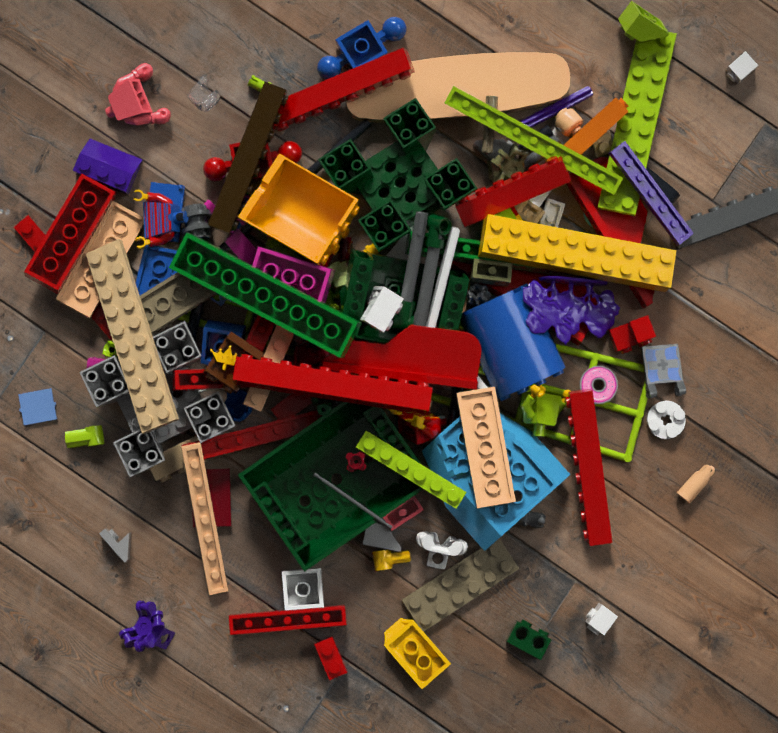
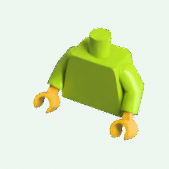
M533 385L530 388L531 392L522 393L521 409L523 412V422L534 425L533 436L544 437L545 426L556 425L560 412L566 407L565 397H568L570 390L563 392V399L561 396L545 393L546 388L542 385Z

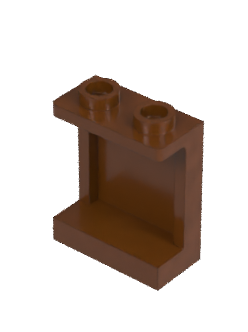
M233 332L227 335L219 349H222V353H224L229 348V345H231L232 356L237 353L238 357H241V354L253 356V359L260 360L264 354ZM213 356L203 371L207 374L205 377L213 383L217 381L222 384L221 388L229 394H232V392L238 393L241 386L234 385L232 380L235 365H227L226 370H222L223 363L216 362Z

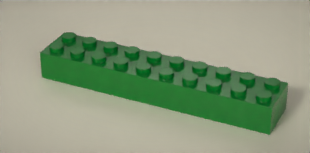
M190 233L185 234L169 266L170 269L339 358L345 357L362 324L352 317Z

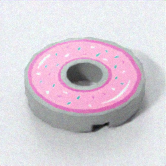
M594 366L582 374L579 388L580 390L592 389L594 404H603L615 396L618 389V380L609 368ZM595 380L603 381L604 387L602 390H596L593 387Z

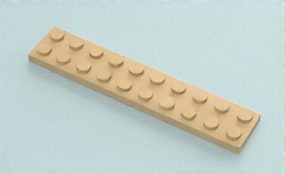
M117 239L86 253V257L141 432L146 434L175 422L179 418L123 242Z

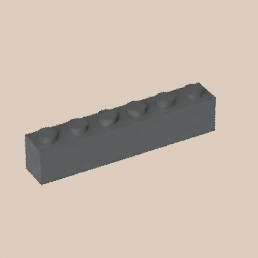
M773 186L763 189L762 194L755 195V193L744 196L745 200L738 202L735 199L727 202V206L721 209L719 206L709 209L707 214L702 215L700 212L690 216L691 220L685 222L694 234L678 246L675 244L676 249L685 248L777 214L778 188L773 189Z

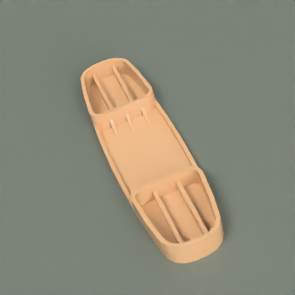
M481 53L411 61L415 73H412L408 79L393 81L391 86H381L369 95L362 94L355 101H346V106L349 114L358 121L367 119L369 122L385 123L384 117L416 98L431 120L467 117V115L444 103L452 87L455 86L485 103L486 96H497V109L499 111L516 112L549 105L563 99L570 87V71L563 57L553 53Z

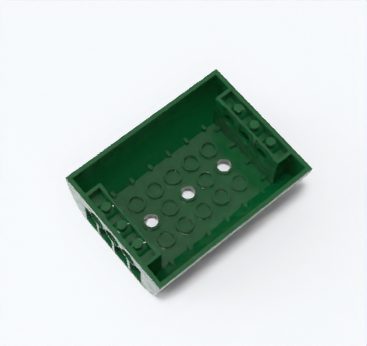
M342 402L332 409L328 415H323L238 474L304 572L378 521L324 484L320 479L314 477L315 473L333 484L331 481L332 475L335 473L340 474L342 482L338 485H333L380 518H383L423 490L420 486L376 459H373L370 463L364 461L366 469L363 471L358 469L350 472L347 470L348 460L346 455L350 452L357 454L361 451L356 446L365 431L370 432L420 463L382 408ZM303 495L310 497L311 502L307 507L302 506L299 502Z

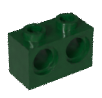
M523 619L521 622L516 620L506 642L541 660L552 640L548 637L549 633L540 628L538 631L532 629V624ZM520 628L526 630V636L523 639L516 637V631ZM535 638L543 639L542 647L535 648L533 646Z

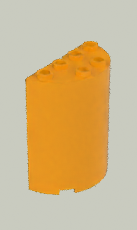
M279 154L238 218L315 264L325 265L330 255H335L339 250L341 239H345L350 232L348 227L353 217L358 214L360 207H358L359 199Z

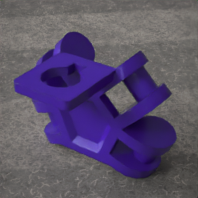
M141 600L137 601L136 611L139 615L137 622L133 627L119 632L120 638L124 639L126 648L135 647L137 652H142L145 648L150 649L154 646L167 649L175 632L165 628V623L161 621L163 612L156 611L154 602L148 601L145 603ZM168 634L167 640L161 643L162 640L160 638Z

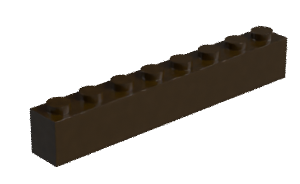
M264 82L209 220L208 226L228 235H231L232 231L236 232L239 221H237L238 216L246 205L244 203L245 198L251 195L254 185H251L253 178H257L261 169L258 167L261 160L264 161L267 155L266 145L268 142H272L275 134L272 130L274 125H278L280 122L282 106L285 107L288 102L289 96H287L286 89Z

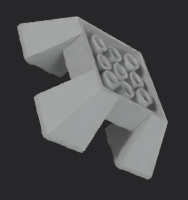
M185 321L153 336L179 418L175 422L146 434L141 432L120 362L115 355L79 372L95 406L100 407L118 402L132 433L113 442L130 478L165 461L162 444L191 429H194L199 442L202 443L235 427L234 421L219 391L205 398L202 397L199 390H183L181 397L176 398L174 396L172 371L189 370L188 367L202 357Z

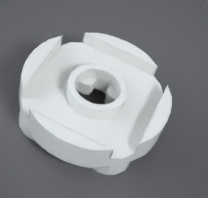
M662 401L650 408L646 421L648 428L654 436L660 439H670L682 432L686 419L685 412L678 404L672 401ZM669 415L671 423L663 425L661 417Z

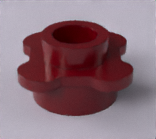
M361 451L357 454L348 453L346 455L348 460L347 470L350 472L358 469L361 471L365 470V454Z

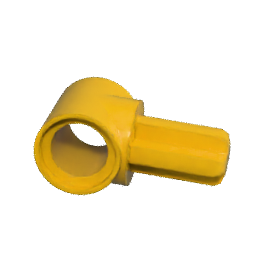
M387 549L372 552L375 571L392 569L393 564L411 561L409 551L391 553V550Z

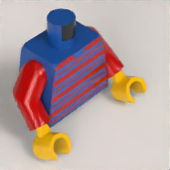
M141 190L134 191L142 194L141 199L133 198L135 201L146 200V202H143L144 237L139 236L135 239V241H143L144 244L136 246V248L142 250L146 245H149V247L165 245L175 234L181 231L180 223L188 222L187 212H180L179 205H174L173 201L163 194L151 192L144 194Z

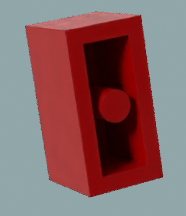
M333 635L314 644L329 680L348 672Z

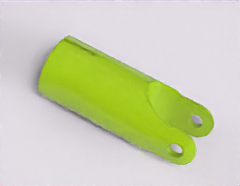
M108 341L103 348L102 354L107 358L115 355L118 359L113 341Z

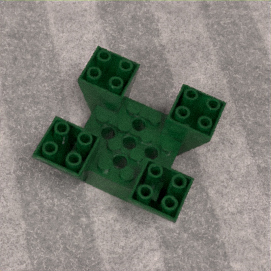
M416 98L383 118L395 142L365 161L352 140L349 139L318 159L336 187L348 193L360 194L369 206L371 212L358 221L378 252L412 231L410 227L414 225L416 211L428 213L429 216L438 209H448L478 190L457 158L440 169L431 160L426 151L434 136L436 127ZM389 169H395V171L391 173L388 172ZM421 173V176L413 177L415 174ZM405 183L404 187H397L399 184ZM385 193L389 194L386 198L381 197ZM415 198V201H414V202H412V203H408V202H407L409 199Z

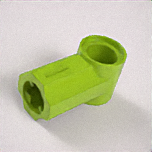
M102 425L65 432L67 448L105 444Z

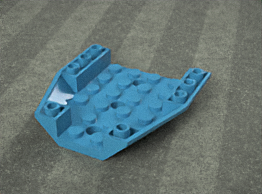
M501 413L500 418L513 489L522 495V499L519 502L476 508L465 443H462L459 439L460 434L463 433L460 417L422 450L431 471L466 492L457 509L446 502L444 504L447 510L484 551L571 475L538 437L533 436L531 430Z

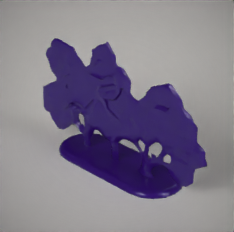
M543 276L538 277L540 281L551 283L547 289L543 288L535 280L529 283L528 287L523 288V301L533 309L526 319V324L530 327V331L534 334L545 333L547 329L554 326L556 337L564 344L569 342L571 335H575L580 330L579 324L581 322L587 325L592 334L602 338L607 330L615 324V316L619 314L620 307L614 301V294L611 290H605L598 295L592 289L593 286L607 285V281ZM555 284H569V290L558 293ZM573 285L586 286L587 293L581 298L576 297L573 294ZM552 291L551 297H548V292ZM590 295H592V298H596L597 305L591 302Z

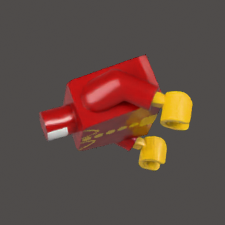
M388 409L398 418V432L417 445L435 439L441 433V427L447 424L444 415L436 416L431 412L428 415Z

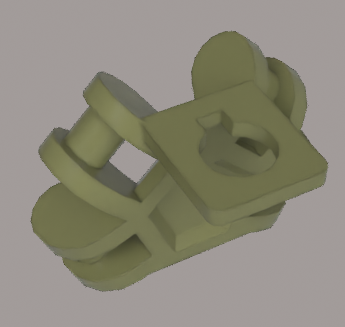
M513 144L509 154L499 149V154L495 159L487 160L489 179L493 183L501 179L504 180V178L508 180L516 172H525L524 160L528 156L529 149L526 147L520 148L517 144Z

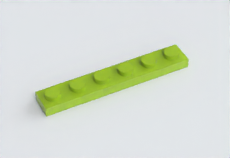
M365 431L356 446L359 450L457 509L466 494L461 488L368 431Z

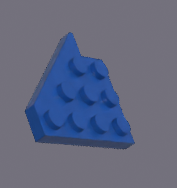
M145 246L136 279L139 295H142L177 273L169 268L177 250Z

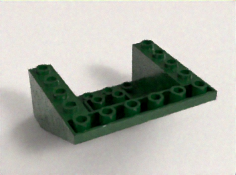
M354 249L351 250L340 312L362 323L354 340L385 344L401 332L399 330H392L391 327L388 331L379 332L360 319L368 307V304L365 302L374 286H384L401 297L407 260ZM424 263L419 264L413 297L415 305L412 315L416 312ZM437 266L431 301L440 270L439 266ZM450 269L435 328L458 331L470 280L464 271Z

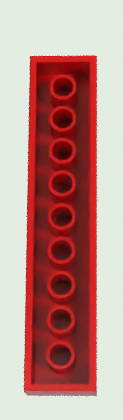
M241 354V357L236 356L232 379L234 385L428 415L433 387H429L428 383L417 382V385L409 384V380L398 379L395 382L390 381V378L385 376H378V379L370 378V374L359 373L357 376L351 375V371L339 370L338 373L332 372L331 368L328 367L313 369L311 368L312 365L300 363V366H294L290 361L281 360L280 363L272 362L273 359L266 357L256 360L253 359V356Z

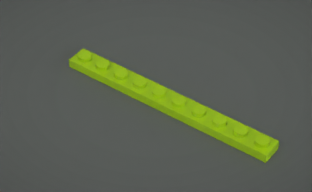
M455 86L452 87L444 102L546 159L557 156V158L562 156L567 170L613 195L623 180V177Z

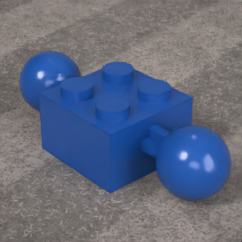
M390 17L384 22L382 30L378 33L375 32L369 20L335 39L336 45L342 54L337 57L325 56L321 58L317 64L318 74L327 80L339 75L341 67L346 64L353 69L388 54L383 42L386 40H401L407 31L405 22L399 17Z

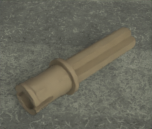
M486 96V104L497 109L498 97ZM485 125L482 153L491 154L493 152L495 130Z

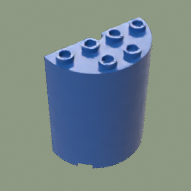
M528 283L463 312L460 322L465 332L471 333L480 342L482 351L480 359L481 368L490 387H495L497 399H500V401L510 398V394L516 391L518 395L528 391V386L532 384L539 386L546 382L545 378L551 375L553 377L559 376L564 373L563 369L566 368L549 329L545 333L534 334L526 324L529 313L533 311L523 301V288L528 287Z

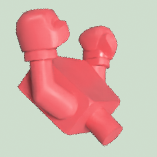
M147 63L140 64L131 73L117 80L113 92L108 96L111 106L105 109L109 118L116 117L118 121H125L126 124L136 126L149 123L165 124L169 122L171 112L167 108H161L152 113L140 82H146L152 77L153 68Z

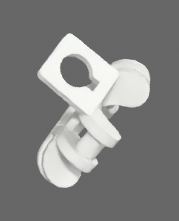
M422 531L416 536L417 544L429 551L427 566L444 570L449 555H463L468 549V545L464 540L456 539L453 536H449L443 544H440L436 532ZM437 552L443 555V561L440 564H436L432 560L433 555Z

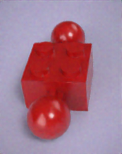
M287 141L277 151L270 152L269 143H267L265 148L268 150L264 161H260L258 166L261 168L257 178H253L252 182L261 181L279 154L298 163L302 158L301 147L293 141ZM240 142L229 145L232 160L224 161L221 158L212 157L204 163L203 173L208 180L216 182L226 176Z

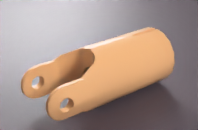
M704 465L686 481L677 492V495L690 504L707 485L710 477L715 472L714 467Z

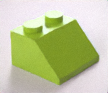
M633 1L629 3L618 18L621 24L620 28L625 31L624 34L631 40L637 39L640 42L669 35L668 30L659 18Z

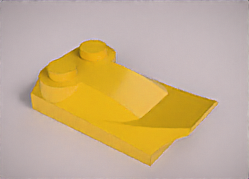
M400 618L384 632V646L421 689L427 686L451 664L414 620Z

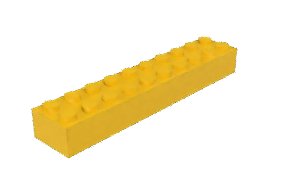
M488 214L483 221L478 257L666 292L672 285L676 250Z

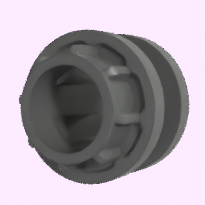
M192 204L183 207L181 212H187L188 222L181 223L185 224V228L181 230L182 237L186 233H190L204 241L210 240L212 232L215 230L208 226L207 220L211 218V211L207 210L204 204Z

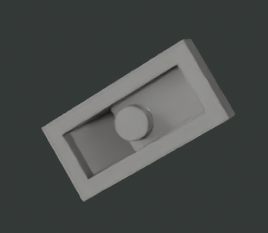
M106 528L99 533L124 563L130 560L131 533H128L120 541L117 540L119 536L113 529L109 531Z

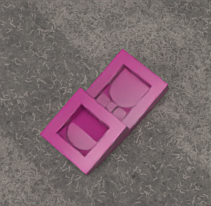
M237 229L224 242L239 259L253 265L257 249L240 229Z

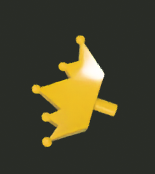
M229 345V348L224 353H222V349H219L218 353L210 349L216 362L223 363L222 370H226L227 365H235L237 353L232 356L231 345Z

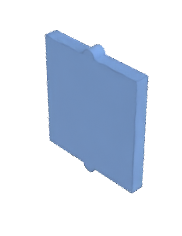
M52 388L18 394L21 407L19 411L22 412L24 426L57 420L55 409L57 403L54 402Z

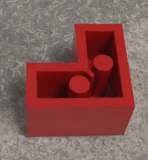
M648 315L608 331L615 352L621 351L622 354L632 351V346L639 344V347L651 344L653 342L652 339L656 337Z

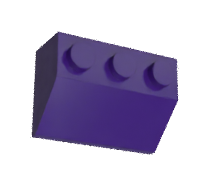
M89 139L80 152L73 171L77 175L84 174L102 185L129 195L143 160Z

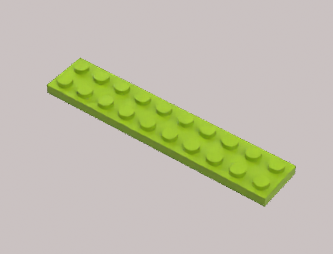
M669 32L667 37L644 42L636 39L623 95V100L629 106L626 108L629 112L617 122L611 151L626 141L645 168H647L677 33ZM609 156L607 169L623 177V180L614 195L604 189L601 190L598 209L636 216L640 195L611 156Z

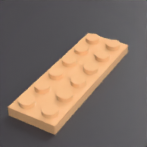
M113 201L56 300L90 319L100 302V298L86 253L120 239L123 242L126 254H128L144 226V217Z
M495 387L456 393L476 508L516 502Z

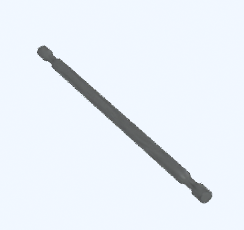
M317 473L313 475L370 516L385 524L389 529L393 527L326 479L320 477Z

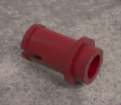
M352 237L341 239L339 260H350L351 244H353V241H351Z

